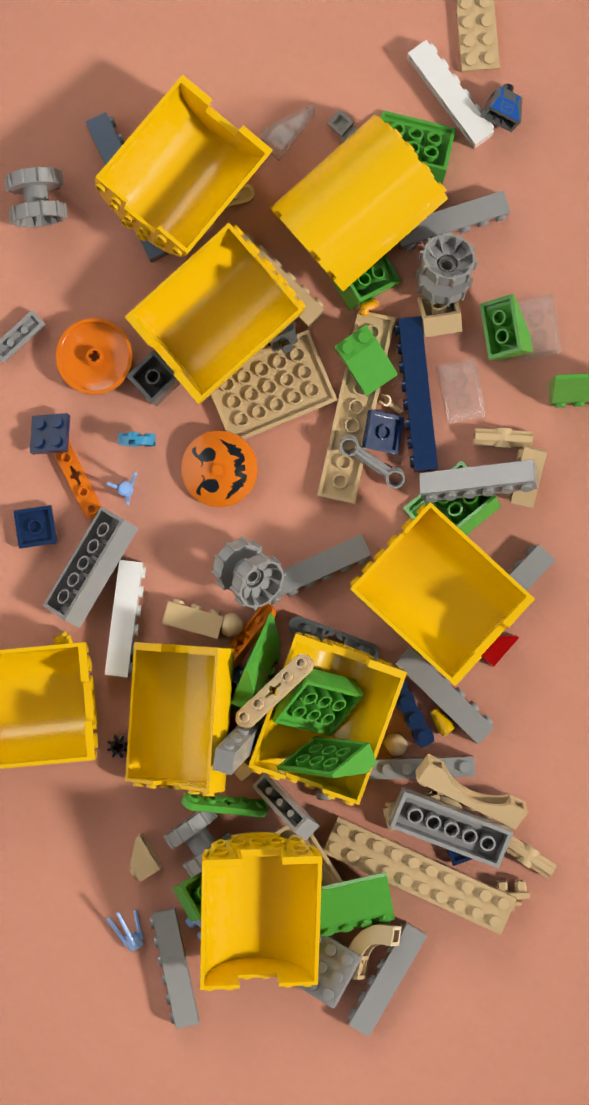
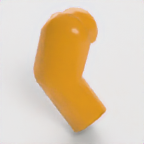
M373 298L361 303L358 307L360 308L359 314L368 316L369 310L379 306V301Z

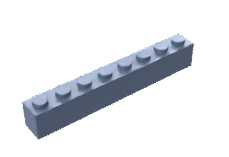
M105 112L85 122L106 165L124 144V140L121 134H116L114 130L117 126L113 117H108ZM140 240L150 262L170 254L147 240Z

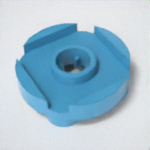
M139 432L118 433L117 444L129 447L144 446L145 444V447H155L156 434L145 433L144 435H139Z

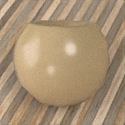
M235 613L226 614L221 632L228 637L239 635L243 630V620Z
M392 733L384 739L383 744L392 757H399L405 753L407 742L403 735Z

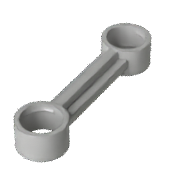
M345 435L340 439L339 449L343 455L355 456L386 478V483L390 488L397 489L403 486L405 474L401 468H390L360 447L358 439L353 435ZM346 440H352L356 447L351 451L343 449L342 444ZM391 473H399L402 475V479L398 483H392L388 476Z

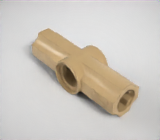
M475 428L474 445L510 449L511 447L523 448V444L532 446L533 431H515L510 428Z
M512 835L506 852L516 857L517 861L529 869H534L548 879L555 871L557 865L542 856L538 850L527 843L524 844Z

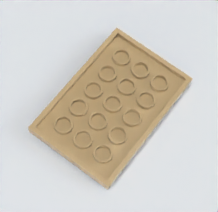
M308 330L297 334L298 342L293 344V350L289 353H284L282 349L274 352L269 346L263 348L211 394L226 431L233 432L243 439H248L338 401Z

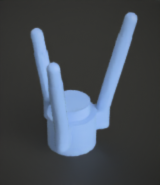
M137 472L133 473L129 482L124 481L119 485L107 482L108 486L117 489L119 494L126 498V505L130 504V496L134 491L133 485Z
M134 910V917L138 934L135 931L130 933L119 912L116 915L126 933L125 937L109 917L106 918L130 952L144 945L142 942L144 936L141 931L137 910Z

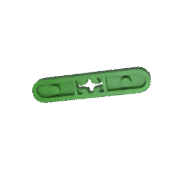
M185 793L181 801L185 808L192 811L265 817L269 811V806L265 800L248 799L246 797L202 796V794Z

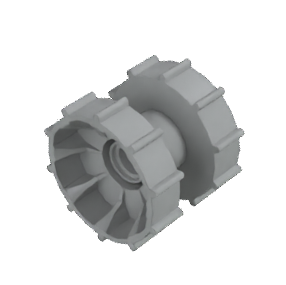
M38 166L7 173L8 175L5 177L6 192L14 193V195L23 194L24 199L23 204L11 206L12 208L9 210L10 225L35 228L51 226L64 222V219L68 218L66 203H61L58 200L49 201L48 192L60 189V186L63 185L62 170L55 169V167Z
M445 232L432 239L428 238L424 251H420V269H416L415 279H417L419 287L418 293H422L430 300V304L434 302L446 304L449 307L451 303H455L460 299L463 301L467 289L471 288L473 278H470L473 270H476L478 260H475V246H471L462 238V235L456 236L446 234Z
M241 536L240 539L230 543L226 542V546L218 555H215L216 560L211 573L217 579L216 584L224 591L226 589L233 591L236 596L235 601L242 607L246 605L257 610L258 607L264 606L267 603L271 604V600L279 591H282L281 587L286 573L283 572L280 566L281 562L273 555L271 557L264 555L261 550L262 546L259 543Z
M197 811L163 836L171 849L186 842L193 852L194 856L183 864L190 877H194L202 872V854L205 849H210L211 844L219 839L225 841L231 839L230 833H226L215 840L206 828L208 824L218 817L216 813Z

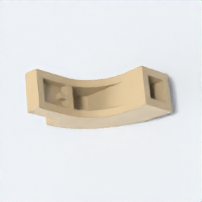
M391 924L370 926L362 930L353 939L349 949L362 956V959L351 979H366L369 956L376 946L380 944L399 946L402 926Z

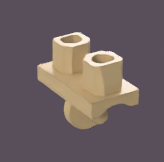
M506 880L496 881V888L515 896L517 899H530V892L527 889L525 880H514L515 890H508ZM516 900L514 906H521V900Z

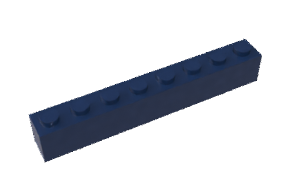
M422 317L399 318L398 324H395V334L399 335L400 343H397V353L401 354L402 362H399V371L404 376V381H401V390L406 394V399L403 400L404 411L408 412L405 426L406 430L410 431V437L407 438L408 449H412V456L409 457L410 468H414V472L437 470L438 462Z

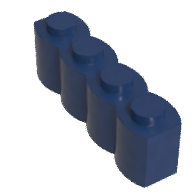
M404 680L396 706L403 712L404 722L412 730L414 741L423 748L434 742V735L431 729L425 725L424 715L416 707V700L413 694L407 690V683Z

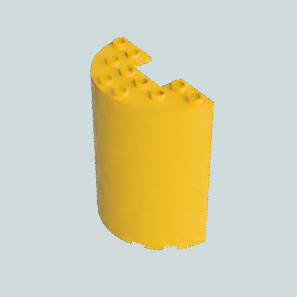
M183 74L95 177V188L108 206L121 219L123 226L134 230L140 240H147L159 249L179 257L189 253L273 151L244 125L238 130L210 106L213 99Z
M373 115L272 205L270 209L337 286L344 291L448 198L445 194L446 188L440 182L437 183L430 168L424 162L421 163L419 161L418 155L414 152V148L410 143L402 139V135L396 128L393 129L379 116Z
M230 223L224 226L125 316L145 342L154 348L173 370L174 376L198 404L207 399L305 311L304 307L306 306L299 297H295L297 293L288 285L287 280L278 271L274 272L276 270L274 265L266 257L262 259L258 254L260 250L249 239L246 241L242 236L244 234L237 225L233 227Z
M431 502L427 506L423 503L416 511L418 515L414 520L412 518L408 519L401 527L403 531L400 535H393L386 543L388 545L387 549H380L373 557L375 562L372 563L370 561L361 570L364 574L361 577L356 576L349 583L352 586L350 590L446 679L456 686L482 658L481 655L505 629L509 628L535 598Z
M296 632L284 667L299 654H306L314 661L313 669L355 679L364 697L332 736L274 723L272 719L278 705L277 703L265 717L248 767L251 768L250 771L257 774L267 773L270 778L275 780L282 778L294 783L301 781L308 788H321L325 797L343 799V803L351 806L354 803L359 805L372 768L365 774L329 778L281 771L277 769V766L314 736L370 743L376 759L407 672L398 666L395 668L392 663L381 658L374 660V656L326 638L320 641L319 637L305 633L303 636V633Z
M86 642L0 650V769L96 760L97 751H95V748H98V734L94 733V729L98 727L94 678L93 675L89 674V671H92L91 657L87 655L89 648Z
M134 642L125 781L133 782V786L142 787L146 784V788H158V785L161 788H172L174 786L175 790H188V794H200L202 792V796H214V793L225 791L226 774L213 770L216 747L229 735L234 649Z
M249 832L231 835V839L226 841L219 839L211 844L210 849L204 850L202 854L200 990L239 989V978L248 980L251 978L268 979L276 977L279 987L283 986L285 988L318 985L322 854L314 845L309 847L304 844V840L294 836L289 839L282 838L280 833Z

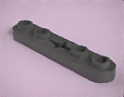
M295 616L289 621V630L294 635L296 632L303 633V636L307 633L319 637L320 641L325 638L324 635L333 636L337 634V638L343 641L344 645L369 653L374 656V660H377L379 657L378 647L370 642L301 616Z

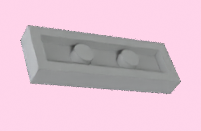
M33 310L0 339V360L3 363L46 325Z

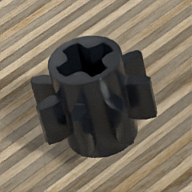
M114 735V741H107L111 744L107 751L113 752V758L116 754L123 758V752H127L126 746L128 742L124 741L125 735L121 739ZM116 741L119 744H123L121 751L114 749Z

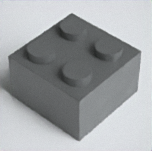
M153 350L127 375L128 379L155 406H158L181 384L174 376L173 370L156 350Z

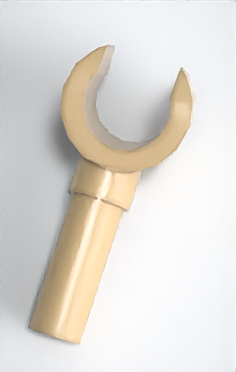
M380 394L384 397V402L377 400L379 405L388 406L397 413H402L403 410L391 402L389 395Z

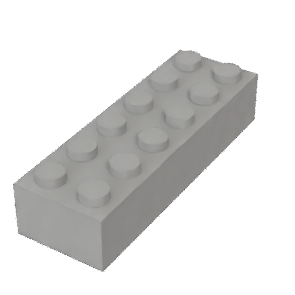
M101 506L45 600L43 607L80 628L139 528Z
M403 786L388 821L390 828L496 868L500 867L513 835V831L508 826Z

